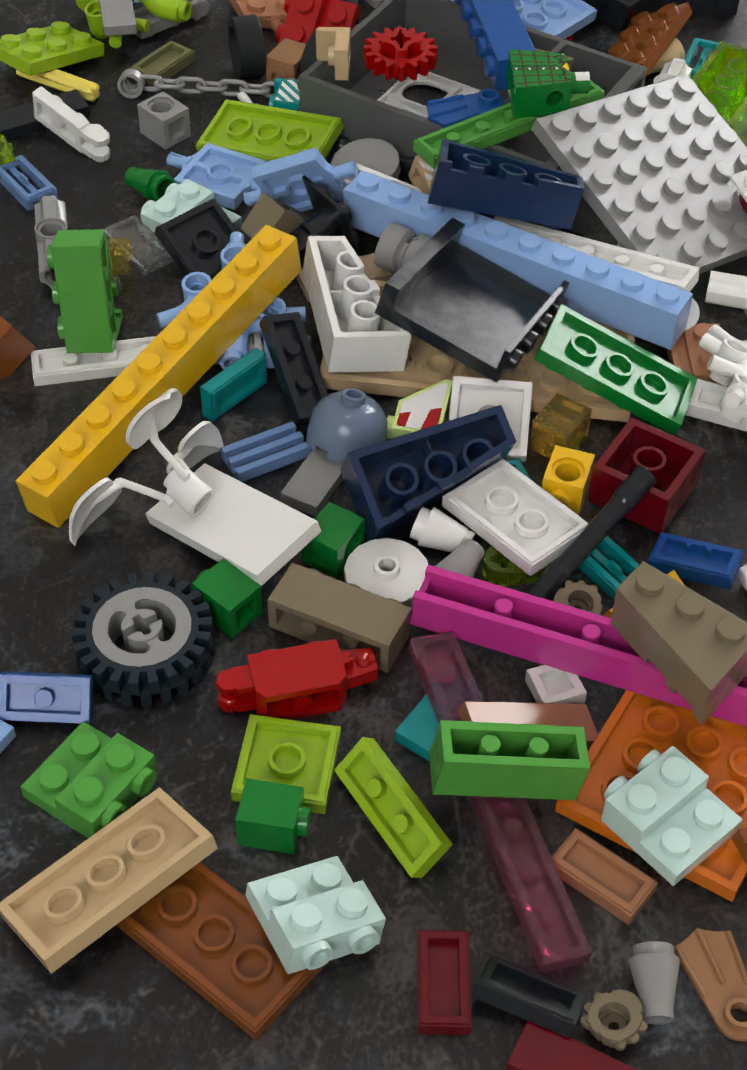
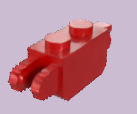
M337 639L311 641L304 645L278 650L268 649L260 653L247 655L248 665L232 667L230 670H221V673H217L215 688L219 690L217 705L220 706L223 712L234 713V711L243 712L255 709L257 715L292 720L341 710L347 702V690L378 680V667L372 648L340 650Z

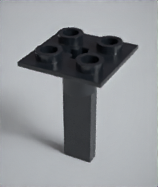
M305 175L302 176L315 214L289 233L297 238L300 259L305 257L308 236H345L356 254L362 256L358 246L361 243L360 237L350 223L353 219L350 210L343 202L339 201L336 203L321 183L316 185Z

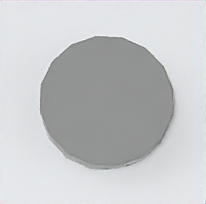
M364 138L354 140L339 149L331 162V165L338 166L354 161L356 164L363 165L398 179L401 172L398 151L392 144L382 139Z

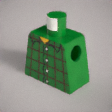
M509 49L506 82L513 118L550 115L568 110L571 94L589 93V72H570L567 57L563 53Z

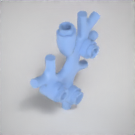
M235 231L230 234V243L225 246L220 254L222 269L246 245L243 233ZM192 272L183 278L184 302L175 308L156 314L160 328L166 327L211 281L209 275L203 272ZM276 297L217 360L223 370L248 353L249 334L260 332V335L263 337L259 325L263 316L299 312L302 322H306V307H286L285 302L281 298ZM308 336L311 345V336ZM264 340L263 352L266 353V368H274Z

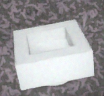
M547 665L526 670L525 682L536 703H585L587 692L578 675Z

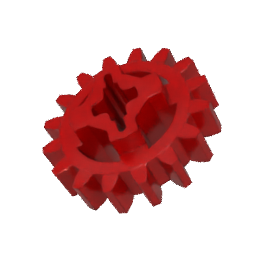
M397 26V28H394V31H391L386 27L383 34L373 32L372 38L365 39L363 62H366L367 70L373 69L374 76L385 74V80L389 81L394 77V80H399V82H403L406 80V77H410L415 81L417 80V74L428 76L429 70L435 69L438 46L435 45L434 38H427L426 32L417 34L415 33V28H410L406 31V28Z

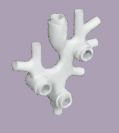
M713 325L704 334L698 346L713 354L707 364V369L711 371L710 378L723 386H728L720 401V414L732 422L741 423L744 418H747V339L745 341L738 340L718 325Z

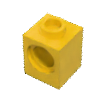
M555 445L543 477L542 488L579 516L591 482L595 454Z

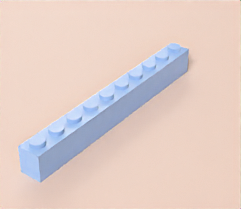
M363 170L343 189V203L353 216L350 223L355 229L380 238L385 228L390 223L396 222L414 230L415 237L420 233L433 237L453 217L465 224L458 242L459 244L537 288L552 295L564 280L570 282L563 296L568 299L566 307L586 318L669 350L672 349L686 329L693 293L677 288L674 285L666 284L642 275L639 272L623 268L604 259L588 255L569 246H564L476 212L428 204L429 195Z

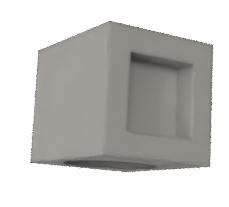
M164 91L137 104L140 133L165 150L191 137L189 108Z

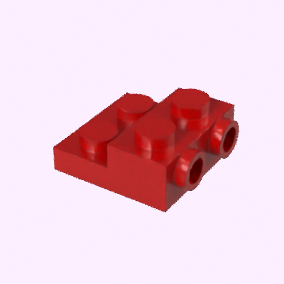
M285 0L284 11L287 13L285 23L277 26L275 42L279 44L284 38L306 44L317 27H350L351 31L356 25L360 7L358 4L342 0Z

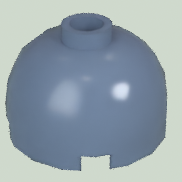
M347 388L325 396L316 404L308 424L306 441L313 451L316 452V446H318L320 449L327 451V459L343 463L348 452L386 441L388 421L383 409L375 400L359 389Z

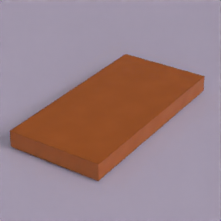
M199 862L116 925L255 1041L325 967L324 965L314 970L306 968L288 975L246 896L202 862Z

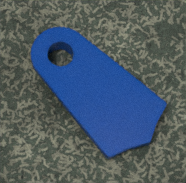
M483 89L479 93L460 94L430 100L426 103L428 120L446 128L504 105V98L494 89Z

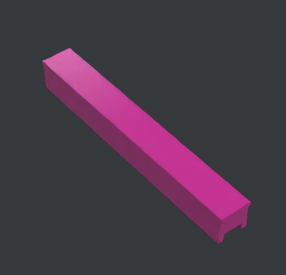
M428 565L425 570V579L419 591L416 590L413 595L410 625L694 710L679 692L673 694L664 684L665 677L651 661L644 662L611 625V618ZM747 675L711 716L747 727Z

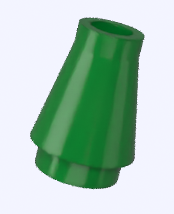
M130 167L125 174L127 186L135 189L146 199L155 202L164 196L170 184L175 183L174 179L165 170Z

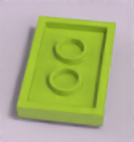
M62 21L53 22L51 26L44 28H29L25 33L17 35L6 34L1 36L0 61L29 76L104 56L103 42L92 38L91 34L87 32H80L70 27L69 23Z

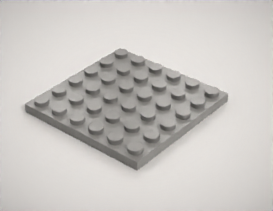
M687 74L535 120L531 128L533 133L564 172L583 177L585 189L582 196L621 247L699 267V274L747 256V214L739 201L740 192L729 179L731 175L747 170V147Z

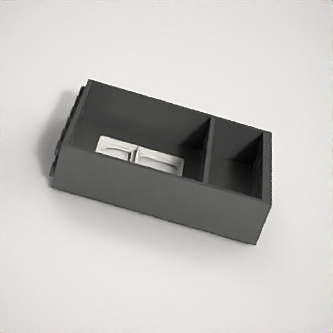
M386 0L350 31L351 60L349 81L335 80V66H328V61L317 60L299 76L297 87L299 90L300 107L298 111L342 118L344 128L340 135L353 141L364 138L382 139L392 144L398 151V154L415 157L417 154L413 151L414 140L441 130L443 127L428 120V111L425 105L404 98L402 93L405 89L414 85H428L446 91L448 94L445 97L460 94L479 93L483 89L495 90L490 77H486L484 74L483 60L477 57L475 41L469 38L468 24L461 19L459 3L455 4L451 0ZM397 26L406 28V31L410 28H415V33L417 34L426 32L427 38H434L435 45L438 46L435 69L429 70L428 76L417 74V80L415 81L410 77H406V80L399 82V80H394V77L389 81L385 80V74L374 76L373 69L367 70L366 62H363L365 39L372 38L373 32L383 34L386 27L391 31H394V28H397ZM525 26L534 48L553 53H563L568 57H572L573 67L570 72H589L590 80L605 91L604 98L643 87L645 84L647 67ZM508 89L496 90L504 98V105L510 103ZM532 130L483 149L563 171Z

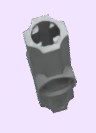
M55 195L42 196L40 202L34 204L36 223L34 231L38 252L39 278L41 283L49 285L51 289L56 278L54 269H49L47 264V246L52 245L58 230H68L65 202L58 200Z

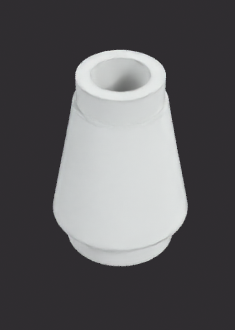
M423 506L410 533V538L417 540L418 546L451 553L465 539L473 540L475 532L468 530V528L437 508L433 507L430 510Z

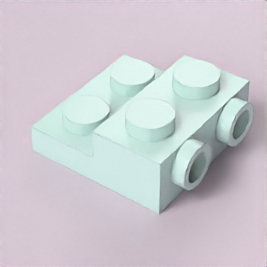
M189 179L184 180L179 185L176 183L170 184L163 197L156 202L149 200L143 205L140 213L143 236L162 245L154 234L156 227L213 199L214 192ZM221 207L239 231L242 226V217Z
M671 746L663 754L657 749L650 751L637 767L638 774L629 781L624 776H619L608 786L603 795L606 800L601 821L672 886H675L740 830L743 819L706 788L709 776L678 749Z
M338 856L247 883L245 896L288 975L306 968L309 970L318 969L330 960L351 953L362 954L371 950L375 945L380 944L386 918L364 881L361 880L353 883Z

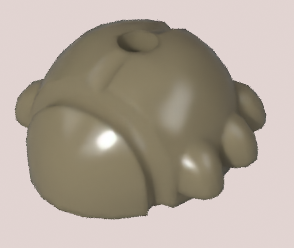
M567 580L564 588H560L553 598L554 602L598 615L602 611V599L598 593L597 586L587 585L583 580H579L577 583Z
M622 989L612 990L611 993H595L594 1001L584 1005V1011L587 1015L582 1016L580 1019L581 1025L590 1030L597 1041H602L603 1045L615 1048L618 1051H623L628 1044H636L639 1041V1034L644 1033L648 1028V1024L643 1021V1007L640 999L634 993Z

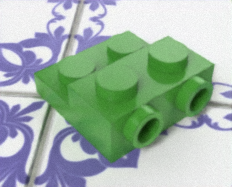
M83 721L20 786L22 795L75 831L89 838L127 811L139 796L144 797L151 791L158 776L155 755L118 732L113 738H110Z

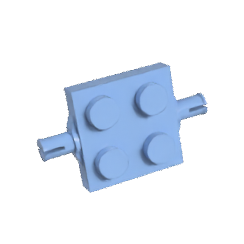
M206 143L199 152L188 157L171 151L166 159L167 166L182 169L174 178L176 184L179 185L184 180L189 179L213 191L214 198L218 204L232 210H236L242 203L245 192L260 189L252 180V167L267 162L210 143Z
M316 148L303 150L280 159L270 160L252 167V180L260 189L245 192L244 201L248 207H252L264 192L300 212L313 209L302 176L305 175L314 184L321 183L327 189L331 198L338 202L343 200V189L347 186L342 179L357 176V165L354 161L338 166L331 165Z

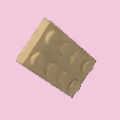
M159 787L0 902V915L52 974L217 850L218 846L213 835Z

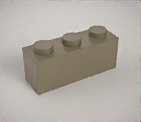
M291 563L268 598L269 627L307 642L337 639L340 650L372 648L378 670L386 673L391 669L410 636L411 607L403 605L395 599L385 598L366 591L358 585L345 583L329 577L316 569H308L295 563Z

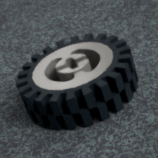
M147 571L145 573V582H137L136 572L126 574L128 585L121 586L117 577L108 581L110 592L107 593L100 586L92 591L94 602L85 598L80 604L82 613L76 612L73 619L75 628H72L73 647L81 674L94 676L93 691L98 694L103 690L106 700L114 703L120 694L123 706L133 707L135 696H140L142 707H152L151 695L160 694L162 704L171 702L170 689L173 688L176 689L181 697L189 692L188 680L198 685L203 680L202 670L209 671L212 665L211 656H214L215 653L212 616L207 601L203 602L202 594L197 589L191 592L190 583L183 579L175 587L174 575L166 573L161 583H157L155 572ZM163 626L173 632L172 637L168 641H165ZM122 635L126 651L121 650L115 645L117 639Z

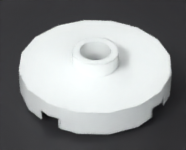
M391 538L374 539L359 545L348 556L344 567L345 583L358 585L366 591L385 598L395 599L403 605L412 607L413 595L416 590L419 591L425 579V570L428 562L418 548L405 541Z

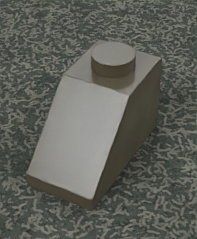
M263 192L240 229L251 239L265 225L289 234L309 217Z

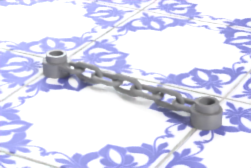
M135 69L124 70L117 82L119 92L124 97L131 99L140 96L142 91L158 92L162 89L177 90L185 94H202L206 91L220 92L225 96H238L240 92L226 91L228 89L227 84H239V91H244L246 94H259L266 98L275 95L269 93L271 91L269 86H274V81L252 84L240 79H222L217 82L204 81L199 77L181 76L177 79H164L158 75L142 74ZM127 78H134L137 84H131ZM145 79L155 80L153 82L154 87L145 86ZM184 81L198 82L196 84L197 89H184Z

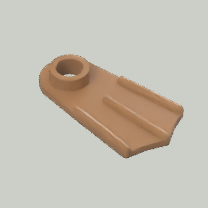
M696 928L684 941L674 946V954L680 958L681 967L719 1031L731 1040L747 1041V1021L739 1022L730 1013L731 1010L739 1009L747 1015V971L733 934L730 930L710 931Z

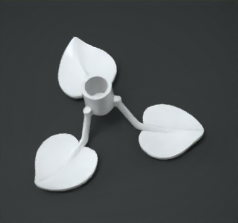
M176 388L167 390L159 398L142 408L132 419L126 431V442L134 450L138 449L150 439L151 443L168 462V476L163 483V486L167 488L166 494L121 477L114 481L108 477L100 480L80 497L70 514L69 540L74 546L90 524L114 503L122 492V488H128L163 501L169 508L177 503L191 516L201 513L213 499L215 491L192 472L190 468L205 457L221 451V447H224L217 427L210 421H202L181 440L178 452L174 456L159 440L158 432L174 419L182 405V394Z

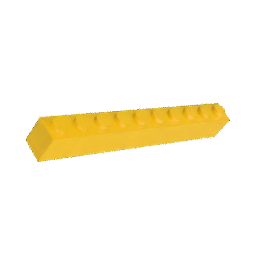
M265 225L15 480L28 512L57 528L62 526L70 517L72 509L80 497L97 482L108 477L133 450L126 442V431L136 414L171 388L179 390L183 397L302 271L296 237Z

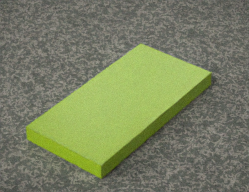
M226 99L195 146L199 152L206 143H210L267 162L312 148H316L326 158L342 132L344 124L342 118Z

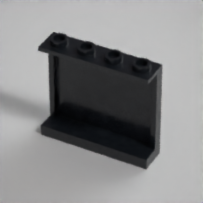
M452 217L385 283L375 313L497 383L507 370L511 373L516 370L524 353L529 354L539 335L542 337L545 335L560 305L566 306L568 299L563 296L570 282L564 280L552 295L546 293L459 244L458 242L465 224Z

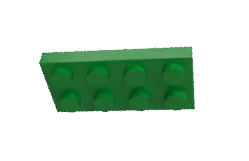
M562 304L555 313L534 358L535 361L546 366L549 370L563 375L581 385L584 389L598 394L619 408L633 413L654 427L660 428L673 436L682 426L698 380L697 377Z

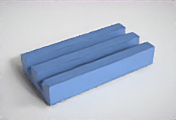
M23 155L14 157V161L0 164V183L27 211L34 209L33 203H39L42 196L55 195L58 199L57 188ZM18 166L40 189L37 190L28 181V178L15 167Z
M292 421L221 447V458L235 479L244 482L307 458L311 448L307 442H304L302 433L300 431L296 432V425Z

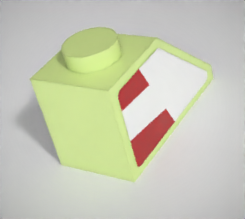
M445 379L399 400L395 416L388 415L386 439L390 440L447 422L450 413L453 380Z

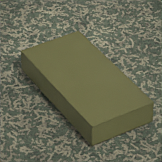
M170 40L132 65L129 69L138 70L142 74L158 75L161 78L169 79L195 61V51ZM145 79V85L154 87L153 82L155 80Z

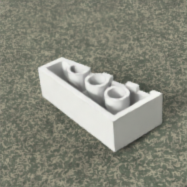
M308 236L303 275L328 373L404 371L412 336L409 332L375 313L380 299V288L375 280L367 278L364 273V264L346 237Z

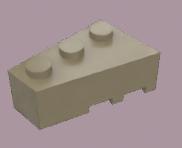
M644 561L617 587L611 625L645 663L651 661L665 677L664 684L673 694L676 692L680 693L694 709L692 715L703 725L747 675V622Z

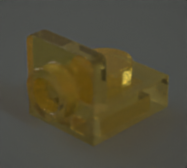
M127 237L107 238L112 261L110 275H132L131 240Z

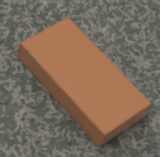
M577 828L572 831L548 860L546 869L627 925H630L654 894L658 885L656 880Z

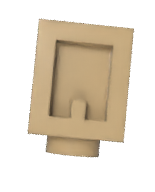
M317 27V60L328 61V66H335V80L349 81L351 60L350 27Z

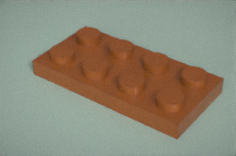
M686 2L679 5L670 3L660 8L657 12L649 14L648 11H644L635 15L627 29L620 33L618 41L608 49V54L647 67V76L692 15L689 3Z

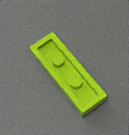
M362 737L334 771L410 877L423 878L453 844L375 739Z

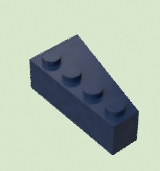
M442 138L431 178L428 204L537 223L552 230H561V228L571 230L585 189L584 179L575 174Z
M498 405L348 452L340 470L357 514L365 518V534L368 541L380 539L417 515L422 506L425 508L430 507L441 500L446 493L499 460L505 459L517 441L502 405Z

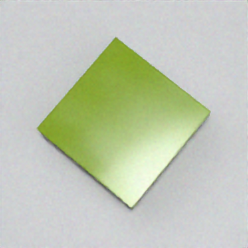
M250 714L231 789V800L240 802L246 778L304 787V807L312 808L313 813L326 814L341 739V726Z

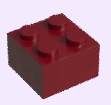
M631 417L593 466L587 501L603 508L612 498L614 491L636 466H643L655 476L657 483L633 510L627 512L624 518L661 534L698 484L706 450Z

